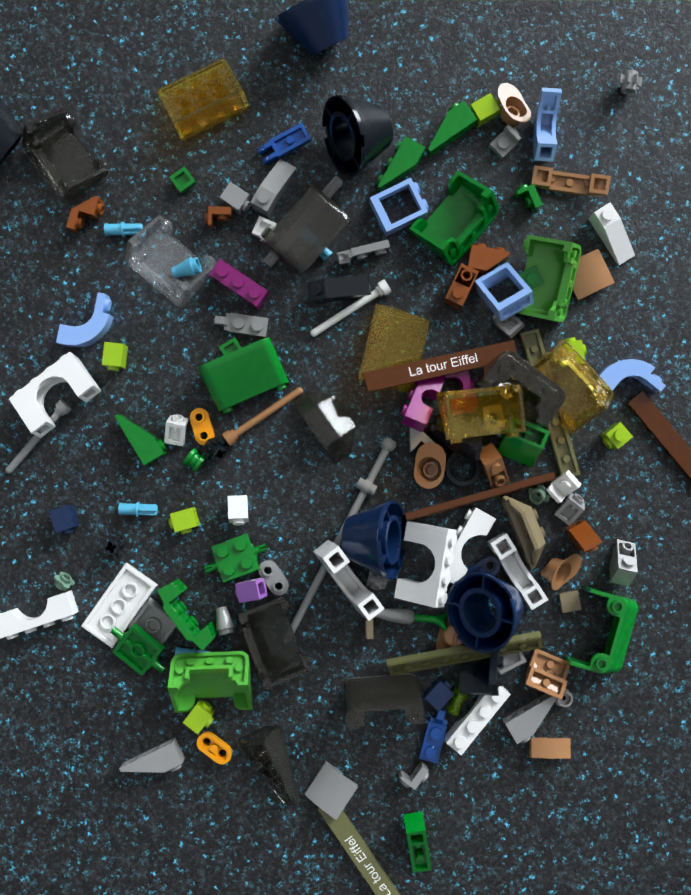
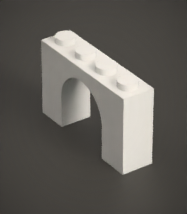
M71 352L61 356L57 362L47 367L44 372L31 379L26 386L17 390L9 398L29 431L39 438H42L56 427L44 408L45 395L52 386L66 382L71 386L77 397L86 403L101 392V389L80 359Z
M407 521L404 540L427 546L433 553L435 568L430 578L424 582L407 578L397 579L394 598L433 608L444 607L447 601V586L451 579L450 568L454 561L453 550L457 542V530Z
M327 540L313 551L358 613L370 621L384 610V607L374 593L369 591L348 566L349 559L338 545Z

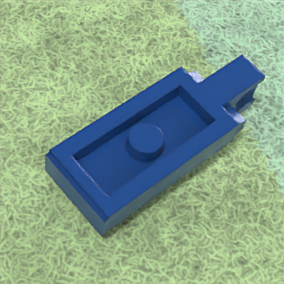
M444 708L440 711L436 710L435 717L430 716V719L427 721L419 759L438 764L448 722L444 719L446 713Z

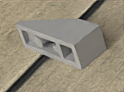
M279 159L250 202L252 208L269 218L297 168Z
M545 693L502 718L517 744L530 740V736L534 735L557 698Z
M175 737L123 762L119 770L120 772L165 773L169 770L174 772L182 767L181 764L185 756Z

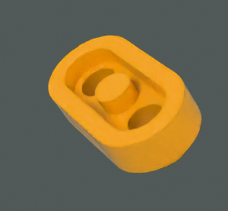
M203 408L194 409L190 414L194 436L199 444L205 445L209 439L215 438L211 418L207 410ZM198 414H202L203 416L201 421H197L196 416ZM203 432H206L208 434V437L206 439H202L201 434Z
M205 731L199 735L197 747L201 752L218 764H226L230 761L232 756L230 745L210 731ZM209 738L211 743H205L204 739ZM220 750H225L226 754L221 755Z

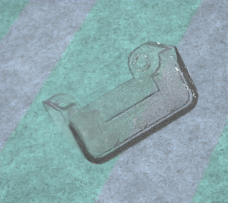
M159 214L128 240L126 261L137 273L174 304L183 307L210 277L209 274L217 262L208 255H202L200 258L197 257L172 236L173 226L171 222ZM189 257H197L199 259L202 271L198 275L178 278L173 276L172 267Z

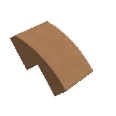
M599 249L580 257L573 285V291L578 300L615 283Z
M535 649L532 651L528 664L525 685L562 700L568 682L566 677L570 665L563 659Z

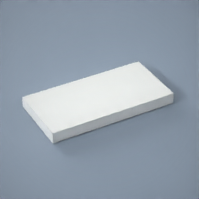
M125 563L81 627L113 648L119 639L110 633L111 630L116 626V628L124 633L158 584L130 564Z

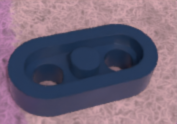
M485 556L468 567L466 574L482 572L494 576L500 569V563L493 556ZM488 562H492V567L490 569L486 567V564Z

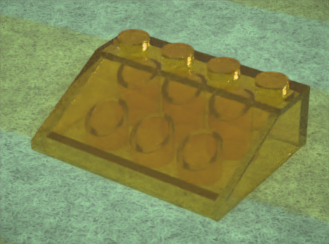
M225 58L157 90L181 141L250 109L244 91Z
M376 304L358 381L365 383L364 372L421 360L431 320L396 308ZM412 382L389 387V389L410 393L411 388H415V384Z

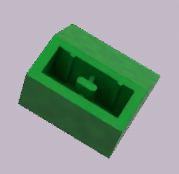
M515 416L511 417L497 451L502 456L532 467L542 452L550 431Z

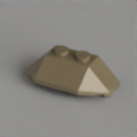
M502 495L500 496L502 505L526 565L529 569H534L546 544L544 540L546 537L545 531L542 526L539 527L537 522L539 519L538 513L531 506Z

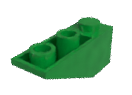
M406 136L403 142L399 141L394 150L396 152L394 158H389L385 166L387 169L385 174H381L376 182V185H378L377 192L384 191L413 172L423 157L426 147Z

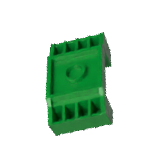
M177 579L158 589L157 592L164 603V611L186 640L193 641L203 651L218 634L215 623L210 621L203 628L199 629L198 621L194 616H189L186 612V605L176 598L188 589L181 580Z

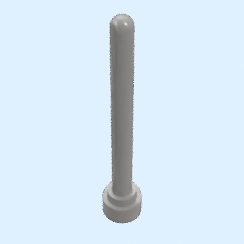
M62 399L55 404V412L50 416L54 424L61 416L68 415L72 410V407ZM34 435L5 468V472L11 474L42 438Z

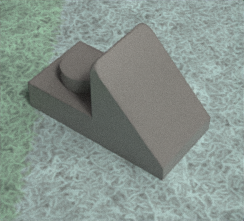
M409 427V452H412L420 442L422 444L428 442L435 443L424 432Z

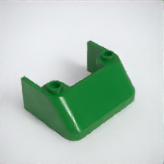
M583 585L582 589L608 598L606 609L614 617L604 653L594 654L590 662L563 655L562 659L569 665L596 673H618L623 666L638 612V605L630 598Z

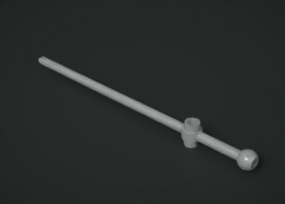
M388 437L382 440V450L367 479L360 478L356 485L360 492L346 519L358 513L367 494L374 495L378 486L373 484L389 451L392 452L396 448V441ZM344 523L333 542L339 547L342 543ZM323 564L283 638L284 643L291 641L327 572Z

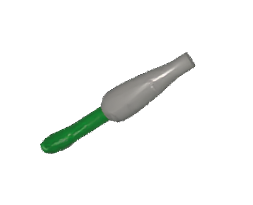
M394 608L384 609L375 616L376 618L400 624H412L414 621L434 623L443 631L447 629L445 624L448 619L447 612L431 616L414 614L409 609Z

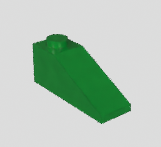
M465 101L460 104L455 103L449 108L444 121L428 148V158L475 127L477 118Z
M116 414L114 416L144 466L152 464L167 454L165 451L167 446L162 439L159 440L156 436L123 415Z
M423 813L403 814L412 873L431 871Z

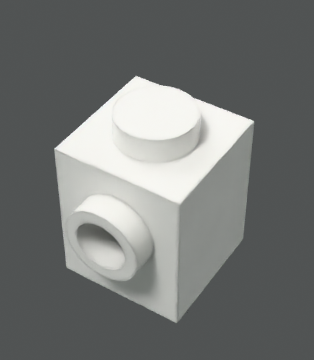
M247 495L228 496L229 523L241 526L245 524L244 522H249Z

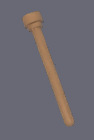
M300 387L296 388L237 429L227 430L222 435L230 446L237 443L236 440L239 439L240 435L303 393V389Z

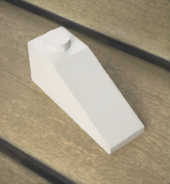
M611 202L595 211L588 218L618 266L635 256L622 220Z

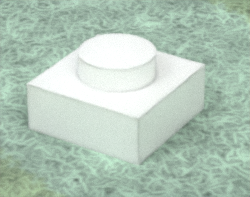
M259 216L252 235L270 242L277 223Z

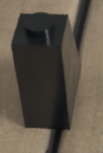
M436 414L435 422H431L430 433H433V441L474 462H478L482 451V420Z

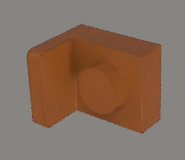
M208 206V212H205V224H208L210 230H214V219L220 222H227L228 219H233L232 208Z

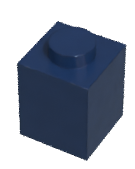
M72 504L48 511L55 533L69 534L74 532L75 527L79 526Z
M439 677L423 693L424 698L438 711L455 694L452 690V684L446 679L442 681Z

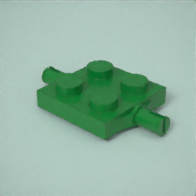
M248 533L211 547L215 563L204 566V569H206V574L218 570L223 583L241 578L261 570L257 554L268 551L267 545L264 543L254 547Z
M134 623L125 633L121 632L116 626L111 630L110 633L119 639L112 653L138 674L143 676L151 667L155 668L160 674L166 669L158 661L159 654L165 646L139 625Z

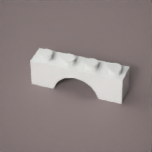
M473 507L472 510H467L463 526L459 525L456 531L457 542L453 550L454 561L450 568V582L453 584L462 578L468 570L461 558V551L465 542L473 536H487L496 518L476 507Z
M502 532L487 541L529 609L533 610L548 601L543 590L522 562L516 547L507 533Z
M72 590L48 598L46 609L39 617L26 616L18 608L0 613V639L6 637L9 640L18 637V633L25 631V634L36 631V627L43 625L44 628L55 624V620L61 619L62 622L73 619V614L79 611Z
M499 686V696L479 695L471 710L461 720L456 721L445 734L444 739L446 743L462 755L511 695L504 686Z

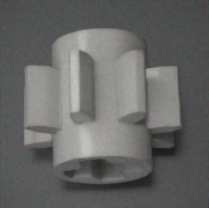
M636 70L624 71L623 74H620V78L617 81V87H621V93L627 95L634 94L642 85V77H638Z

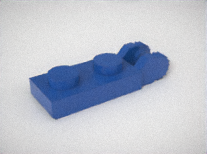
M300 123L270 139L269 142L257 149V153L261 155L268 152L271 148L273 149L274 153L266 156L262 161L264 165H268L277 158L280 159L310 143L311 138L303 123Z

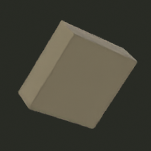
M578 590L558 593L562 613L582 610Z
M365 618V636L367 639H374L373 618L370 621Z

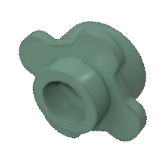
M540 484L538 487L529 488V498L534 504L539 505L543 501L548 502L550 500L544 485Z
M60 572L59 575L54 576V585L62 591H66L75 584L72 577L67 573Z

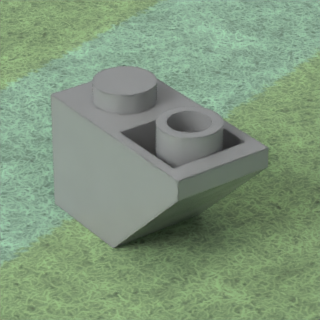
M619 539L615 541L609 566L611 583L629 587L637 575L635 543Z

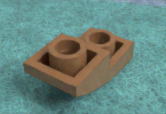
M531 737L529 740V757L571 759V738Z

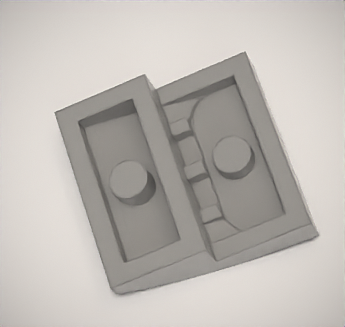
M325 761L304 794L320 809L337 820L358 788V785L342 775V771Z

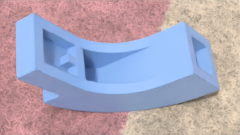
M541 89L534 120V161L554 162L557 149L556 119L562 95L561 89Z
M98 292L94 313L87 323L81 326L60 324L56 343L68 347H85L99 341L108 332L114 319L113 316L107 314L112 304L110 297Z
M635 359L613 363L602 369L592 380V383L605 393L612 392L618 383L627 377L637 379L654 393L661 392L666 386L662 383V379L659 376L651 374L655 369L654 366Z

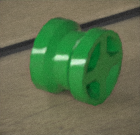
M194 448L186 456L183 464L189 465L194 472H197L207 457L200 455L198 450Z

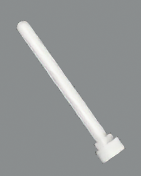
M384 279L378 282V285L375 287L376 289L371 291V295L362 297L310 331L311 336L319 335L379 295L386 296L392 291Z

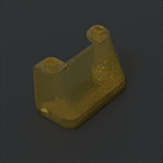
M562 339L519 378L527 389L534 390L538 387L563 414L561 416V425L571 434H574L606 411L614 397L610 386L567 341Z
M522 384L436 393L446 440H450L451 443H462V439L466 437L507 434V437H517L519 432H526Z

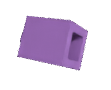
M264 577L244 580L235 584V594L239 603L260 600L268 596Z

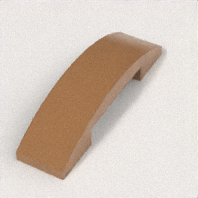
M534 165L531 185L534 184L535 187L570 195L608 196L611 176L593 173L591 176L553 171V168Z

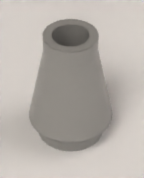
M227 606L216 608V631H218L219 636L233 633L235 626Z

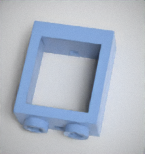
M411 178L369 199V204L385 236L411 225L416 219L427 216L428 204L425 199H421L419 195L420 188L417 182L413 183ZM408 188L419 211L391 224L380 201Z
M508 262L475 280L477 293L500 322L534 303L533 291ZM509 277L520 291L498 303L488 289Z

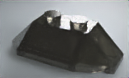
M306 391L292 401L335 464L351 454L356 426L334 395Z

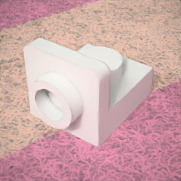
M179 414L170 415L166 421L164 443L183 446L189 418Z
M568 470L552 481L546 491L559 504L567 495L577 490L581 483Z

